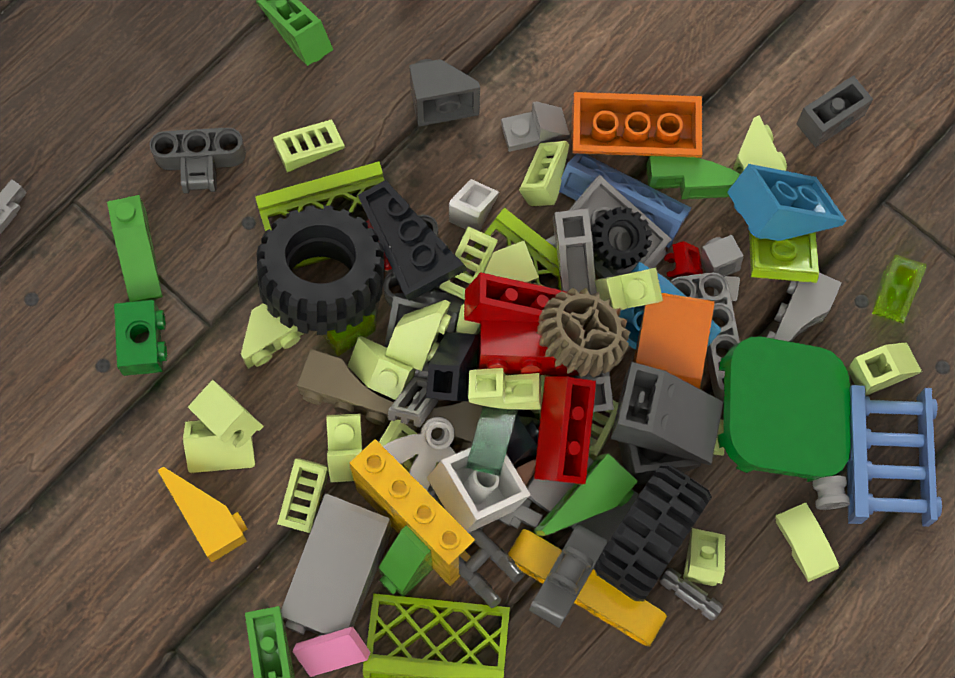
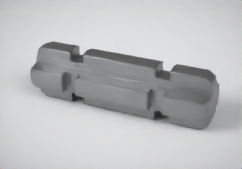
M673 568L667 569L660 579V584L669 591L671 589L676 591L675 595L697 610L699 608L702 610L701 614L709 620L716 619L723 605L713 597L709 599L706 592L688 579H681V574Z

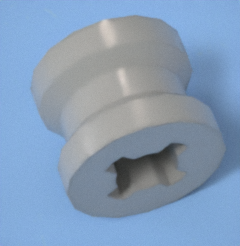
M829 476L813 480V489L818 494V499L815 501L816 509L830 510L850 505V499L845 494L844 489L847 485L845 476Z

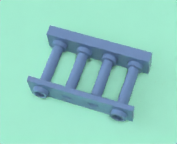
M850 386L851 449L849 460L846 464L847 496L850 499L848 524H862L869 518V514H873V511L922 513V526L928 527L941 516L942 500L941 497H937L933 427V419L937 416V401L932 399V388H924L917 396V402L870 400L869 396H865V386ZM870 413L917 415L918 434L871 432V429H866V416H869ZM871 445L919 447L920 466L872 465L871 461H867V449H870ZM872 478L920 480L921 499L874 498L872 494L868 493V481H871Z

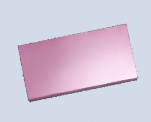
M353 626L296 643L292 651L310 677L367 661L371 653Z

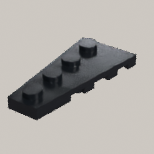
M386 180L358 195L408 301L467 271L463 262L452 253L448 246L412 210L410 205Z

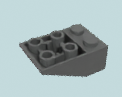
M631 362L624 378L611 439L711 465L723 401L667 371Z

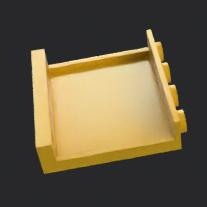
M374 439L349 463L357 491L380 515L390 518L391 526L398 533L406 525L431 550L433 569L451 586L460 577L459 556L466 562L471 558L465 550L475 539Z

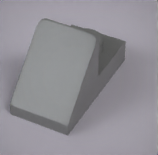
M536 101L532 103V112L501 119V126L509 152L570 137L561 107Z

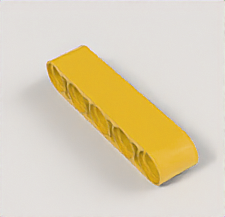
M522 529L508 555L515 561V564L522 572L543 584L562 550L533 532ZM594 569L574 602L612 627L648 647L651 646L667 618L663 611L646 600L634 601L597 576Z

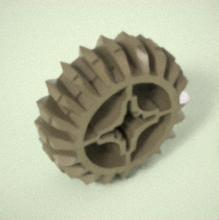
M574 287L568 290L567 293L561 291L555 298L547 302L544 307L545 310L539 315L538 322L540 324L537 327L536 333L541 336L539 345L548 347L545 357L554 356L556 359L555 367L563 364L567 367V374L577 370L580 378L586 376L587 373L594 378L601 372L606 374L622 360L629 345L627 340L629 339L630 331L625 329L627 319L619 318L621 308L613 309L610 306L611 299L606 301L600 299L599 292L592 296L587 288L580 292Z

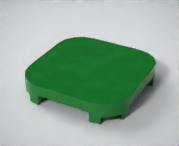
M749 337L731 347L725 357L721 358L719 371H725L724 432L717 435L719 448L724 447L729 458L737 464L736 469L746 473L756 470L807 478V482L833 476L842 471L849 460L851 449L850 381L848 371L842 360L833 352L821 347L766 337Z

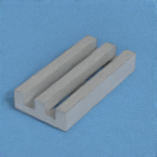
M418 377L411 379L388 409V420L395 421L399 416L401 417V423L408 424L410 420H414L413 426L420 427L440 400L426 398L427 379ZM419 386L423 387L420 392H417ZM413 397L412 403H411L410 406L406 409L405 406L408 404V402H409V401L411 400V398Z

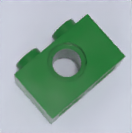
M154 300L114 304L117 367L122 375L129 376L163 372L162 361H167L166 342H161V330L166 329L164 310H159ZM143 332L149 333V337L145 342H134L138 334Z

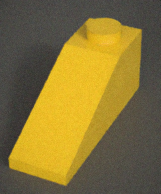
M165 467L158 469L160 476L211 562L247 542L242 532L248 530L238 512L232 515L227 506Z

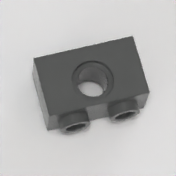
M853 75L805 106L796 124L816 148L865 116L873 98Z

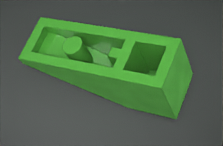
M256 0L259 7L292 51L307 66L321 60L326 54L333 51L321 20L299 0Z
M140 195L108 201L112 231L129 301L136 302L162 298L163 295L147 212Z
M610 454L598 455L587 468L586 485L574 483L533 532L538 536L549 535L615 508L618 505L622 507L633 496L634 491L631 489L638 481Z
M407 525L400 531L378 567L382 575L379 581L392 595L398 592L401 596L405 597L433 570L431 550Z
M280 606L246 612L245 618L254 678H295Z

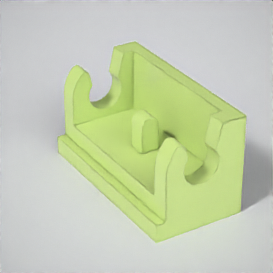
M214 380L188 406L224 443L233 436L234 432L241 430L240 435L232 443L236 448L243 446L257 430L260 431L264 427Z

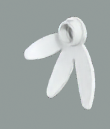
M433 417L423 424L420 434L398 438L383 447L400 464L417 454L409 473L428 490L430 482L427 477L436 467V462L439 464L441 460L456 454L450 447L454 439V428L447 419ZM435 428L442 429V435L438 439H433L431 436L432 430Z

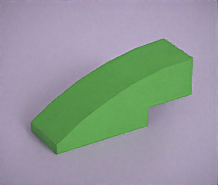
M649 156L646 166L649 187L653 189L680 188L681 199L730 197L727 191L741 175L730 168L696 157Z

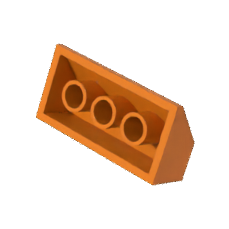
M574 92L571 128L573 153L702 158V96Z

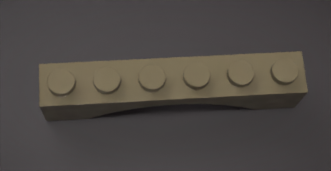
M310 349L297 384L299 393L303 395L304 400L316 405H321L322 402L335 405L334 409L343 414L361 413L366 415V420L374 424L384 425L385 422H391V420H388V409L394 402L378 396L365 387L350 372L343 359ZM463 401L455 405L433 408L423 424L433 417L447 419L454 428L455 434L452 444L461 446L460 450L464 451L491 439L495 408ZM410 420L406 424L416 433H420L423 424L420 427L413 426L414 420ZM441 428L432 430L431 436L433 439L441 437Z

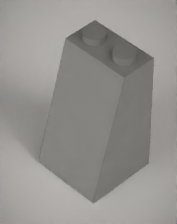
M325 493L281 609L283 621L286 622L285 628L304 635L305 630L318 634L319 637L345 628L354 627L393 533L390 518Z

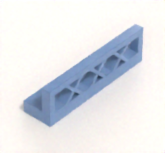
M577 153L567 163L561 177L560 193L577 201L594 179L600 175L672 239L666 246L670 248L691 207L586 154Z

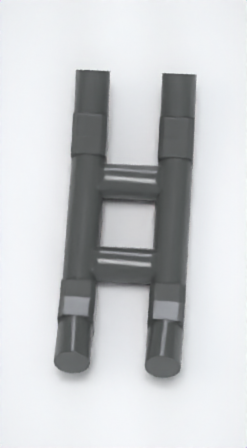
M433 490L430 495L444 508ZM478 528L469 534L475 539L474 542L480 548L467 562L459 556V575L468 582L467 584L483 598L490 608H494L500 603L501 598L492 589L487 580L476 571L490 557L514 583L519 582L523 578L524 573L502 548Z

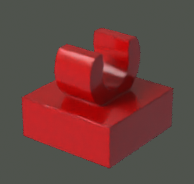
M685 241L673 244L674 253H668L664 256V261L669 263L675 262L676 268L673 271L666 273L672 279L681 276L703 274L699 248Z

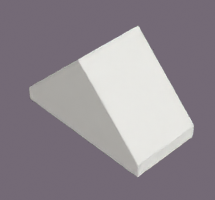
M470 179L450 200L449 222L464 229H467L469 226L480 231L499 192Z

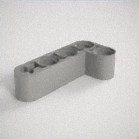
M704 273L674 278L670 282L683 292L686 297L714 301L712 318L718 317L725 323L724 327H720L721 332L707 347L706 352L713 393L717 399L724 403L725 371H719L721 357L717 355L716 349L725 348L729 351L731 347L740 343L727 280L718 273ZM713 287L718 291L719 295L715 297L709 296L705 293L704 288Z

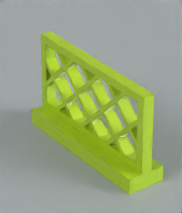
M375 162L255 196L265 231L268 229L272 230L268 217L278 214L286 216L289 211L296 209L298 212H302L304 207L310 205L324 209V205L320 204L321 202L328 201L326 206H331L335 198L342 196L353 202L349 209V212L353 213L357 204L362 206L358 195L366 189H370L383 182V172L380 162ZM359 192L357 197L350 195L352 193ZM310 258L300 262L293 269L331 258Z
M503 208L484 234L491 236L497 230L506 238L507 247L511 246L512 243L516 244L525 241L538 277L542 274L551 273L558 280L559 290H562L557 249L506 208ZM476 243L474 248L480 250L483 245ZM467 254L465 257L469 261L479 259L470 254ZM537 263L540 264L546 270L538 271ZM467 271L463 272V273H465V274H467V275L473 277V276H472L470 273H468ZM539 278L535 280V283L540 284Z
M373 594L367 638V648L371 653L368 660L363 662V678H504L510 607L496 606L490 608L489 605ZM379 605H393L401 615L386 626L378 616ZM419 608L428 609L435 617L422 629L410 617ZM437 610H443L444 612L439 614ZM452 612H462L470 622L455 633L444 619ZM471 613L478 615L474 618ZM487 615L502 616L501 628L491 636L478 623ZM406 619L416 633L401 644L391 630ZM377 623L382 628L378 633H376ZM440 623L449 633L450 637L438 647H435L425 633ZM474 626L485 640L470 651L460 639V636ZM385 634L397 646L388 655L373 654L375 642ZM500 636V644L498 646L494 640ZM421 637L431 649V652L422 659L413 658L406 648ZM455 641L466 655L458 662H448L440 652ZM490 645L498 654V665H482L475 655ZM402 653L405 657H398L397 655ZM436 656L440 661L431 659ZM471 660L474 664H467L466 662Z

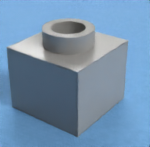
M732 235L725 238H713L702 246L701 263L706 273H718L725 277L740 271L743 254Z

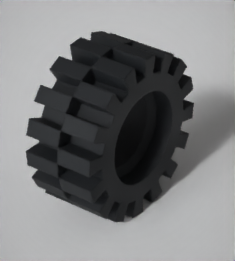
M616 207L613 210L610 209L598 217L595 223L591 225L593 252L595 251L597 254L594 259L597 262L604 261L602 266L606 268L613 266V270L626 269L641 261V258L645 257L649 252L646 249L651 247L652 241L648 240V237L652 235L651 230L646 231L645 228L649 223L646 219L644 221L639 219L642 214L638 211L634 214L631 213L632 208L626 207L622 210L621 207ZM613 227H622L629 232L631 243L627 250H617L610 244L609 232Z

